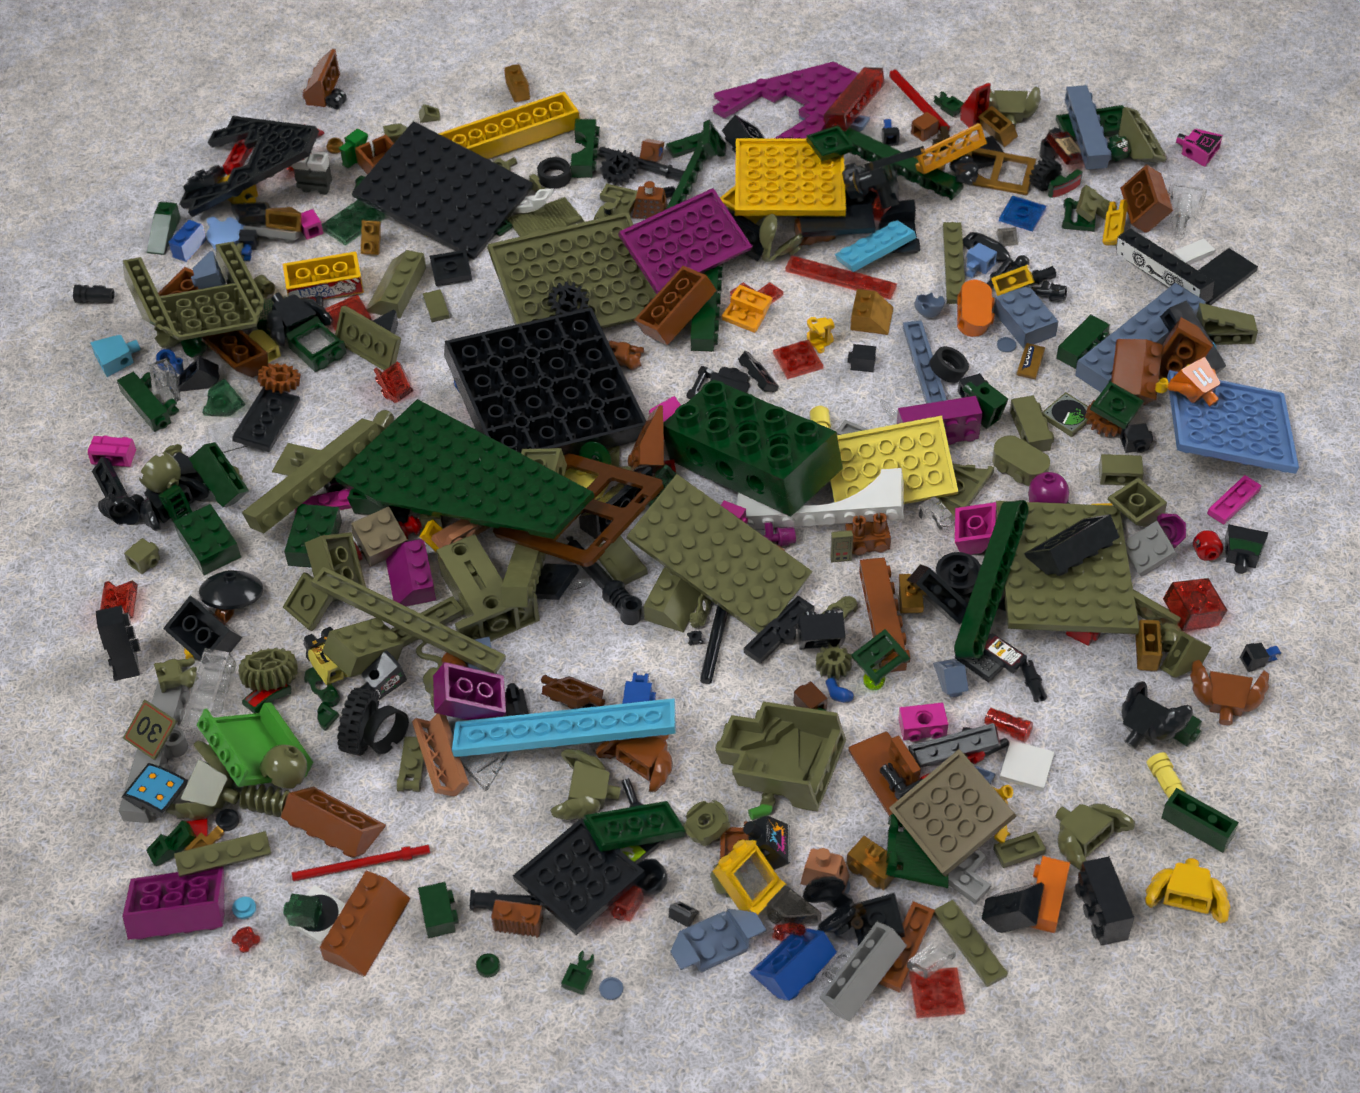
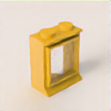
M756 840L738 841L733 846V850L728 855L722 857L713 870V873L738 909L754 912L757 915L787 885L779 879L756 845Z

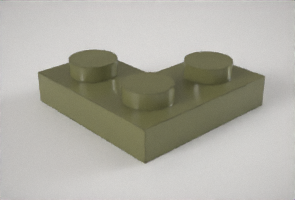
M606 183L600 193V200L612 202L615 209L629 212L630 215L635 205L637 191Z
M1085 185L1081 189L1076 212L1088 222L1095 218V214L1106 220L1110 201L1098 194L1096 190Z

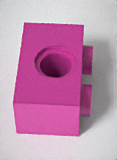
M943 702L899 707L898 720L903 741L910 740L916 742L922 738L936 739L947 736L948 720Z

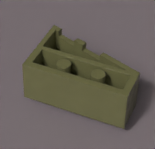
M1199 303L1196 317L1215 345L1255 344L1258 330L1254 315Z

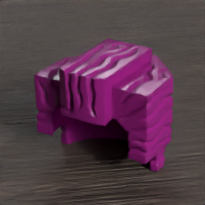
M1161 514L1157 516V521L1172 546L1176 548L1186 538V523L1178 514Z

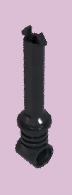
M573 536L566 537L569 541L567 545L585 550L577 540H573ZM597 562L588 567L581 566L602 589L603 600L610 602L620 613V619L624 624L635 625L640 622L642 613L641 599L632 596L625 589V584L622 581L613 580Z

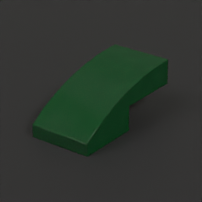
M182 820L168 836L160 834L146 851L153 865L159 866L172 859L175 853L182 852L196 836L190 824Z

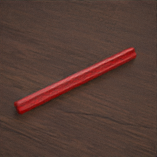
M897 69L891 70L889 77L923 113L928 112L939 120V131L940 126H948V131H950V126L899 71Z

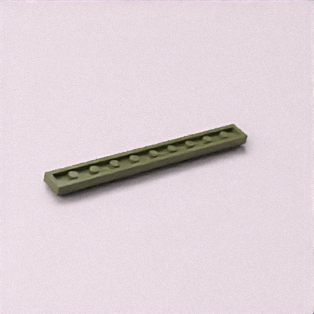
M322 567L311 581L312 587L486 672L496 674L506 660L505 654L325 567Z

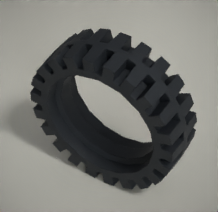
M354 688L347 696V700L344 703L345 708L342 709V717L339 720L340 725L338 726L339 733L337 739L339 740L337 745L340 751L362 756L367 751L368 744L364 740L363 733L367 721L379 709V696L377 692Z

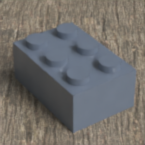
M1029 285L995 297L994 313L1023 349L1026 343L1037 344L1056 336L1058 320Z

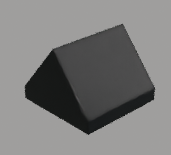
M678 901L670 905L668 918L686 927H690L699 911Z

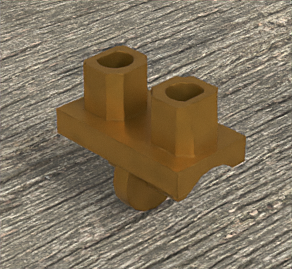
M362 220L361 254L379 255L381 222Z

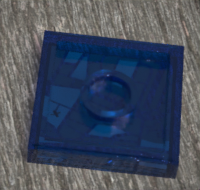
M1012 195L1001 213L999 221L1033 232L1045 212L1046 206Z

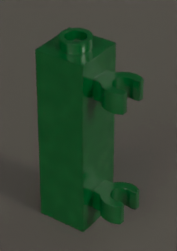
M133 371L118 379L117 383L120 392L154 432L165 429L171 424L169 415L179 412V409L175 406L177 402L171 398L164 405L160 403L148 389L157 385L153 380L154 376L151 372H147L142 378H139Z

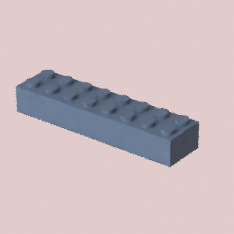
M1174 283L1080 358L1077 362L1075 376L1099 392H1102L1112 379L1117 339H1147L1163 344L1170 332L1160 316L1169 307L1186 300L1190 307H1192L1195 315H1197L1199 303L1206 304V301Z

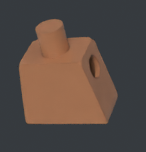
M826 848L811 849L800 884L806 886L816 877L831 875L842 879L847 886L850 875L844 857L830 853Z

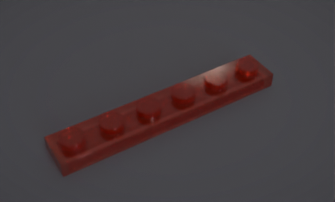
M791 256L785 267V272L856 291L857 289L876 291L883 298L891 300L897 288V283L796 256Z

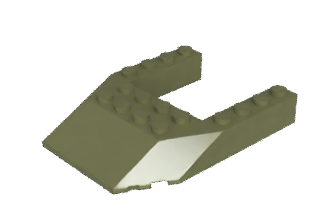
M234 242L215 244L216 259L227 282L226 285L159 296L141 257L122 260L125 281L142 319L179 341L256 327L265 302Z

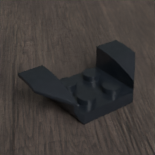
M914 199L899 201L900 204L891 206L880 218L878 230L888 226L890 222L898 220L915 231L916 234ZM915 238L890 253H918L920 251L919 238Z

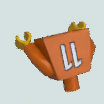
M1203 357L1192 364H1187L1169 383L1166 378L1160 379L1156 383L1155 391L1165 393L1168 388L1169 391L1183 394L1192 403L1203 398L1208 406L1211 407L1219 401V398L1213 391L1220 385V381L1217 378L1216 371L1211 368L1206 358Z

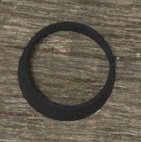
M392 706L381 707L372 714L365 725L363 733L365 742L378 754L388 753L393 748L391 743L398 744L406 735L409 726L408 715ZM395 714V722L390 732L382 740L374 743V737L379 726L386 718Z

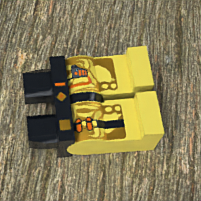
M332 627L325 628L321 632V638L317 639L314 634L305 636L303 643L306 648L307 660L311 662L326 685L339 681L344 676L345 678L348 677L322 652L329 631L334 630ZM331 672L336 673L334 676L330 677Z

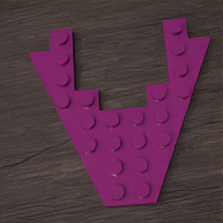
M832 61L768 79L760 78L756 82L715 92L714 98L719 103L713 106V113L727 118L760 97L774 103L784 96H788L805 105L798 109L799 116L805 118V120L774 139H806V135L827 128L857 82L858 73Z

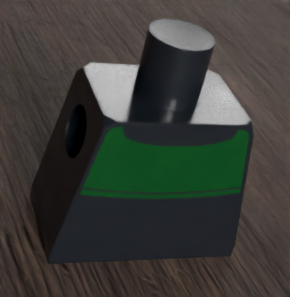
M1228 524L1225 535L1226 562L1235 564V572L1243 574L1247 572L1248 567L1256 568L1269 532Z

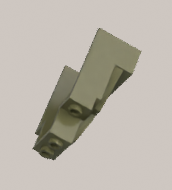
M763 701L760 710L756 712L755 719L731 715L728 723L724 726L723 735L720 741L717 742L715 751L721 764L733 765L732 774L738 786L749 787L752 791L781 795L790 800L793 807L818 812L845 745L846 737L836 712Z

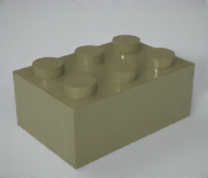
M373 618L329 631L322 652L350 678L362 674L386 650L398 662L405 643L383 621Z

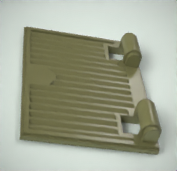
M566 197L546 203L540 209L533 212L519 213L507 219L520 237L585 222Z

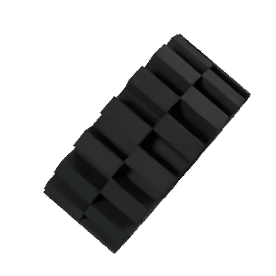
M1049 156L1043 157L1042 161L1039 160L1038 164L1034 165V170H1031L1032 174L1029 175V182L1040 191H1047L1049 183L1061 175L1062 165Z

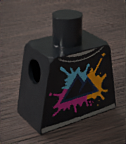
M763 816L744 825L743 832L749 836V840H756V845L773 870L790 864L789 824L770 816Z

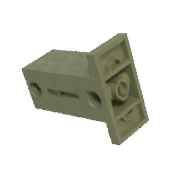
M475 534L436 550L441 576L455 600L463 608L466 617L455 623L457 632L474 640L489 637L491 642L540 621L535 592L534 598L530 600L528 607H502L501 585L503 580Z

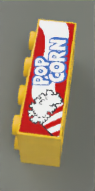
M356 251L282 264L288 296L294 294L299 298L306 297L316 301L317 296L329 299L364 293Z

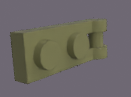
M405 736L399 777L397 779V791L412 789L413 792H420L424 758L417 737Z

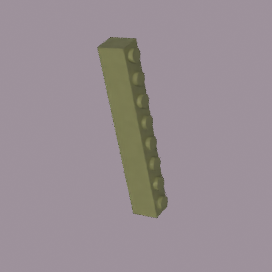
M361 418L246 508L242 514L249 527L263 534L334 479L335 475L381 433L376 422Z

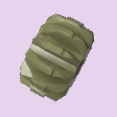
M830 644L827 648L821 647L820 653L816 655V669L820 671L821 677L827 675L829 679L835 676L837 681L840 675L846 677L848 671L852 668L851 654L847 653L846 648L840 649L839 644L836 647H832Z

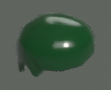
M202 337L181 340L183 351L191 358L202 355L208 348L202 341Z

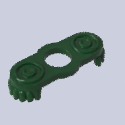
M314 667L306 670L304 681L309 683L312 692L318 695L324 705L330 708L337 706L340 696L332 683L325 689L319 690L315 688V685L318 682L324 681Z

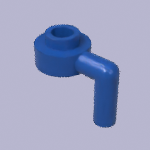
M163 349L157 353L156 362L160 368L173 369L177 374H181L184 371L183 360L176 358L173 351Z

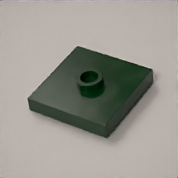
M839 126L806 135V141L821 161L855 151V146Z
M1109 382L1091 405L1090 410L1125 430L1142 407L1144 400Z

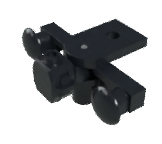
M924 146L864 164L865 168L861 165L856 166V163L845 165L846 169L842 172L849 198L855 199L856 203L866 200L865 196L872 189L877 190L882 209L900 204L898 193L900 188L896 177L898 173L895 163L925 153Z

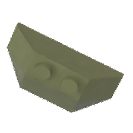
M1125 107L1122 113L1119 135L1120 137L1125 136L1131 148L1130 157L1135 161L1165 162L1167 156L1145 120L1141 118L1138 110Z

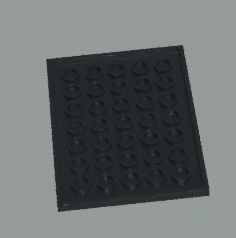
M413 121L355 188L352 195L354 198L455 251L466 250L467 257L475 260L515 211L516 207L531 191L533 182Z

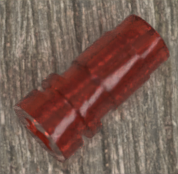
M992 707L988 710L984 720L985 724L995 723L997 730L1010 734L1014 739L1017 737V740L1024 743L1029 738L1033 729L1032 721L1027 719L1023 721L1022 717L1016 718L1009 713Z

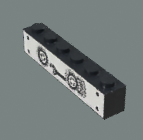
M1131 228L1117 236L1116 253L1167 287L1177 283L1206 302L1212 299L1214 280Z

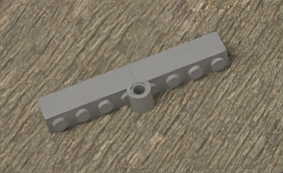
M190 666L182 667V672L190 669ZM158 681L151 703L178 722L156 760H153L137 749L124 792L148 763L168 769V759L182 756L187 752L188 743L184 732L178 728L179 722L184 720L183 708L190 699L188 687L181 685L177 688L167 689L166 692L162 693ZM122 798L118 811L123 821L150 823L151 816H155V813L144 806L142 809H139Z

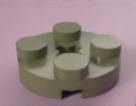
M705 800L695 804L685 816L687 818L686 825L684 824L686 834L692 841L700 843L702 846H708L730 828L728 812L720 802L715 800L709 803ZM704 820H710L707 824L704 825Z

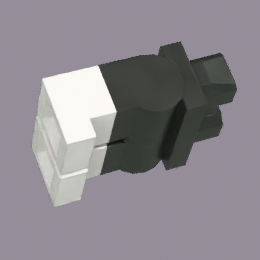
M312 151L304 160L291 165L294 169L297 188H301L306 193L318 190L320 194H328L332 182L328 153ZM321 157L322 161L318 162L316 158Z

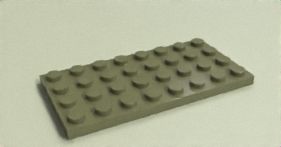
M678 474L675 475L626 537L627 540L757 634L780 615L812 574V571Z

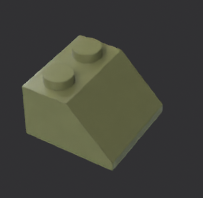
M1140 478L1133 480L1107 499L1135 525L1147 527L1157 521V516L1165 514L1167 502Z

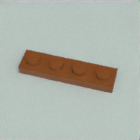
M914 901L912 902L903 922L906 937L901 938L907 946L878 984L900 993L934 916L935 909Z

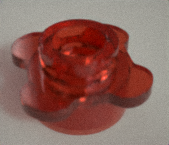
M251 927L239 929L232 937V943L238 945L241 953H247L250 947L260 942V937L254 934Z

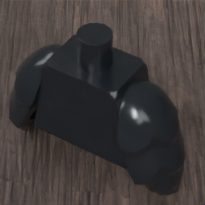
M278 292L271 298L273 305L267 315L266 328L270 331V336L278 346L284 347L286 334L312 318L318 316L321 323L325 326H330L333 319L326 309L317 304L313 299L299 298L294 294L284 298Z
M180 476L178 486L183 490L189 505L209 496L210 489L201 481L187 476ZM146 488L144 493L146 498L141 502L140 506L141 518L148 527L158 531L161 530L159 519L165 523L171 517L158 497L162 493L152 492ZM174 497L170 501L173 502L177 499V497ZM180 502L173 507L176 508L177 506H179Z
M1137 682L1129 689L1126 700L1122 704L1123 725L1131 732L1124 742L1131 748L1136 749L1142 740L1154 745L1157 742L1174 738L1176 733L1188 725L1193 715L1192 707L1190 705H1182L1168 709L1148 698L1146 682Z

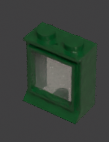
M318 316L286 334L289 348L314 372L325 369L330 363L341 359L347 354L344 341H341L322 324Z

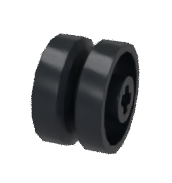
M952 552L938 560L935 573L961 598L969 603L981 564L970 554Z

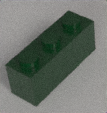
M1090 314L1058 346L1056 359L1076 369L1078 360L1110 335V324Z
M216 442L204 444L188 458L222 508L235 504L249 492V489Z
M1178 788L1175 789L1165 803L1161 817L1224 853L1234 838L1239 824L1236 820Z

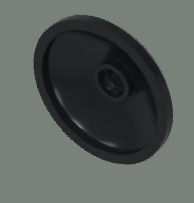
M228 570L214 574L207 578L199 588V597L204 604L212 608L225 610L238 609L253 604L263 593V584L260 579L248 572Z

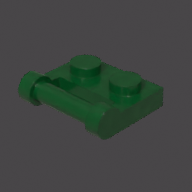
M1072 198L1064 199L1063 207L1065 212L1062 228L1094 232L1096 214L1095 218L1088 222L1077 213V222H1073L1071 220L1072 209H1077L1078 201H1074Z
M886 629L851 654L852 659L875 686L881 682L884 676L900 664L910 660L908 654ZM894 651L898 655L877 672L872 670L874 666Z

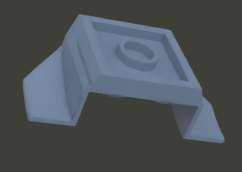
M727 909V912L723 911L680 930L670 952L680 970L695 964L699 971L704 972L747 952V949L750 947V938L767 930L756 913Z

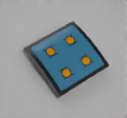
M148 763L124 792L122 798L139 809H142L144 806L162 817L186 787L188 780L166 768Z

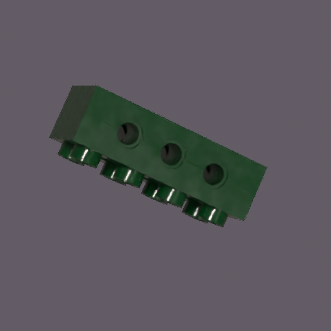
M714 379L706 383L701 391L687 403L679 406L675 413L663 422V435L670 460L674 459L676 464L790 517L843 469L836 431Z

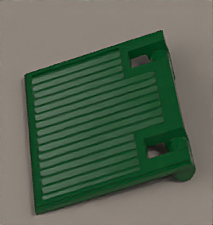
M892 813L888 818V825H890L887 832L886 862L888 865L885 875L948 888L949 874L944 876ZM899 827L903 828V832L898 831ZM897 865H901L902 870H898Z

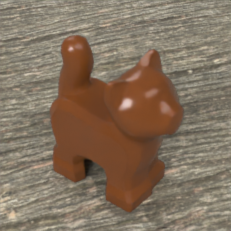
M609 341V345L620 366H626L630 370L642 366L640 358L641 353L644 352L643 347L630 345L627 342Z

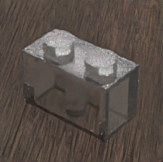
M165 358L149 364L152 391L160 403L164 405L171 398L176 402L180 401L177 371L169 360Z

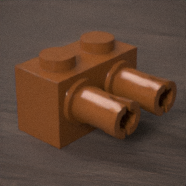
M878 513L874 514L873 522H866L864 516H859V520L855 516L853 517V523L845 524V531L852 530L853 533L852 554L863 555L866 552L873 551L880 553L890 549L891 535L887 517L884 513H880L879 518Z

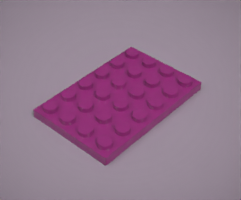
M714 188L621 230L618 234L656 294L659 293L682 266L704 273L750 251L752 248Z

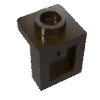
M940 126V134H937V139L932 140V146L950 137L948 126ZM943 146L940 148L939 152L948 149L949 147Z

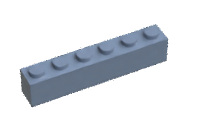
M1087 85L1066 87L1064 101L1086 170L1107 168L1108 161L1111 160V150L1107 148V138H1104L1103 126H1100V116L1096 114V104L1092 101V92H1089Z

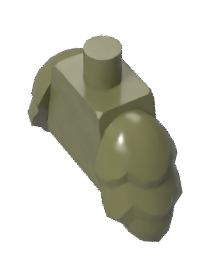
M1035 86L1028 97V91L994 90L993 93L990 89L989 107L993 106L1013 122L1014 127H1016V123H1022L1023 118H1030L1037 111L1041 100L1040 88Z
M201 740L196 741L193 745L205 761L198 759L181 796L182 800L190 803L172 804L166 811L171 815H175L178 819H204L212 815L216 808L222 809L225 802L235 805L240 798V792L231 789L234 780L230 777V774L212 747Z
M569 748L561 752L562 758L573 769L568 800L554 806L550 810L553 817L568 821L584 819V815L597 813L600 809H603L606 798L619 800L621 787L608 785L610 773L606 771L603 763L597 757L588 755L581 750Z
M1101 803L1089 806L1079 804L1072 811L1061 807L1055 816L1061 821L1057 838L1059 851L1070 864L1081 870L1082 862H1085L1086 858L1114 832L1130 831L1135 827V821L1123 811Z

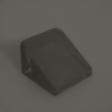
M1016 227L997 229L998 242L1003 246L1018 245Z

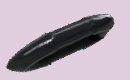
M970 232L962 239L963 245L968 250L977 243H980L997 251L996 262H1005L1007 258H1010L1009 252L1000 242L985 234Z

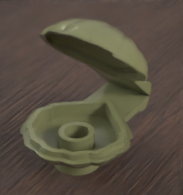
M770 214L764 219L759 230L760 242L764 248L761 258L765 262H771L777 256H783L787 253L789 256H792L802 249L800 243L803 240V235L799 233L782 244L770 256L772 242L777 230V217L774 214Z

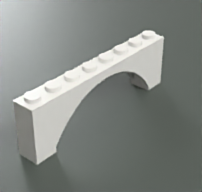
M902 468L881 469V474L857 494L830 504L803 505L791 517L738 493L737 505L746 508L747 524L753 529H765L764 522L772 521L773 528L853 523V517L855 516L858 517V520L859 516H864L866 522H873V516L877 513L878 518L880 513H884L887 520L903 519L904 480Z

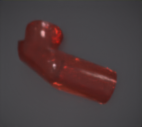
M798 923L778 924L773 928L772 937L773 939L783 941L785 934L802 936L805 934L806 929L803 924Z

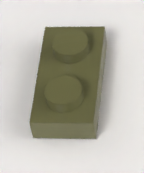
M1037 831L1009 839L1002 844H995L993 848L1003 868L1046 853V848Z

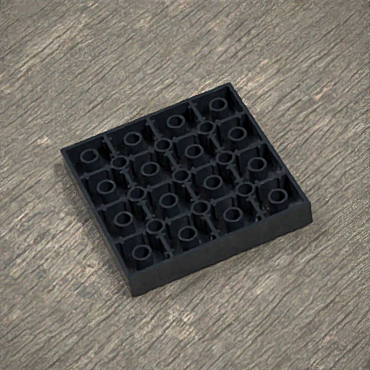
M592 307L445 341V360L475 429L519 453L522 452V449L561 448L563 455L574 454L579 456L581 447L588 442L600 443L606 449L635 442L646 423V419Z

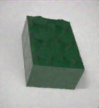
M211 504L173 521L178 537L203 575L209 574L241 558L237 542Z
M308 504L298 506L284 550L288 566L311 568L305 542L322 535L339 534L342 524L339 507Z

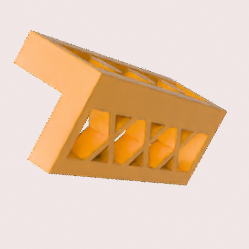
M978 123L926 148L925 153L917 156L919 163L915 164L917 171L926 174L986 145L987 142L981 124ZM977 130L978 134L970 137L972 132ZM957 139H964V141L954 145ZM941 147H949L948 149L939 152ZM928 153H930V154L933 155V156H931V157H929V158L923 160V157H922V156H924V155H926V154H928Z

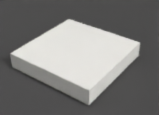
M1010 740L999 780L1043 792L1054 751Z

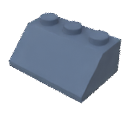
M209 251L193 267L194 276H191L194 287L204 289L227 284L213 251Z

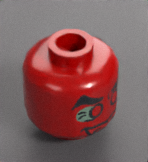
M1201 531L1193 539V548L1201 560H1215L1223 552V544L1218 534L1214 531Z

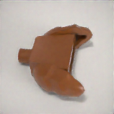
M1200 660L1192 662L1190 678L1193 684V692L1202 704L1209 706L1210 712L1220 713V724L1232 725L1233 716L1241 717L1243 712L1253 711L1264 701L1265 694L1269 689V673L1264 670L1251 688L1252 677L1210 671L1208 676Z
M669 735L604 741L595 750L598 758L612 759L616 757L618 761L650 781L649 792L655 793L666 783L667 777L672 771V757L670 752L667 751L668 744L666 742Z

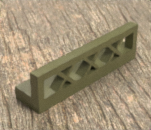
M1133 589L1137 615L1146 620L1160 621V626L1173 623L1181 628L1185 623V618Z

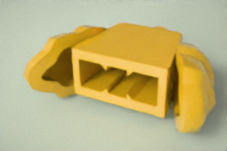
M1188 858L1185 864L1176 863L1174 869H1162L1152 877L1151 883L1146 888L1145 903L1150 908L1156 906L1164 897L1163 904L1205 914H1208L1210 910L1213 918L1219 923L1228 921L1230 911L1228 893L1218 879L1211 877L1208 869L1199 867L1197 859Z

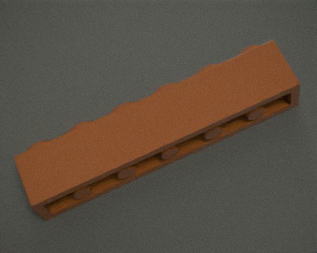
M885 557L860 560L859 574L873 638L886 629L910 657L909 650H905L904 646L906 645V634L901 632L903 627L902 617L897 614V611H899L898 599H894L893 596L895 594L894 582H890V565H886ZM895 651L879 663V668H882L898 656ZM910 660L900 664L891 672L905 671Z

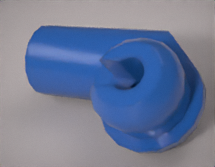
M829 678L825 681L831 699L843 703L853 700V692L846 688L838 687L835 678Z

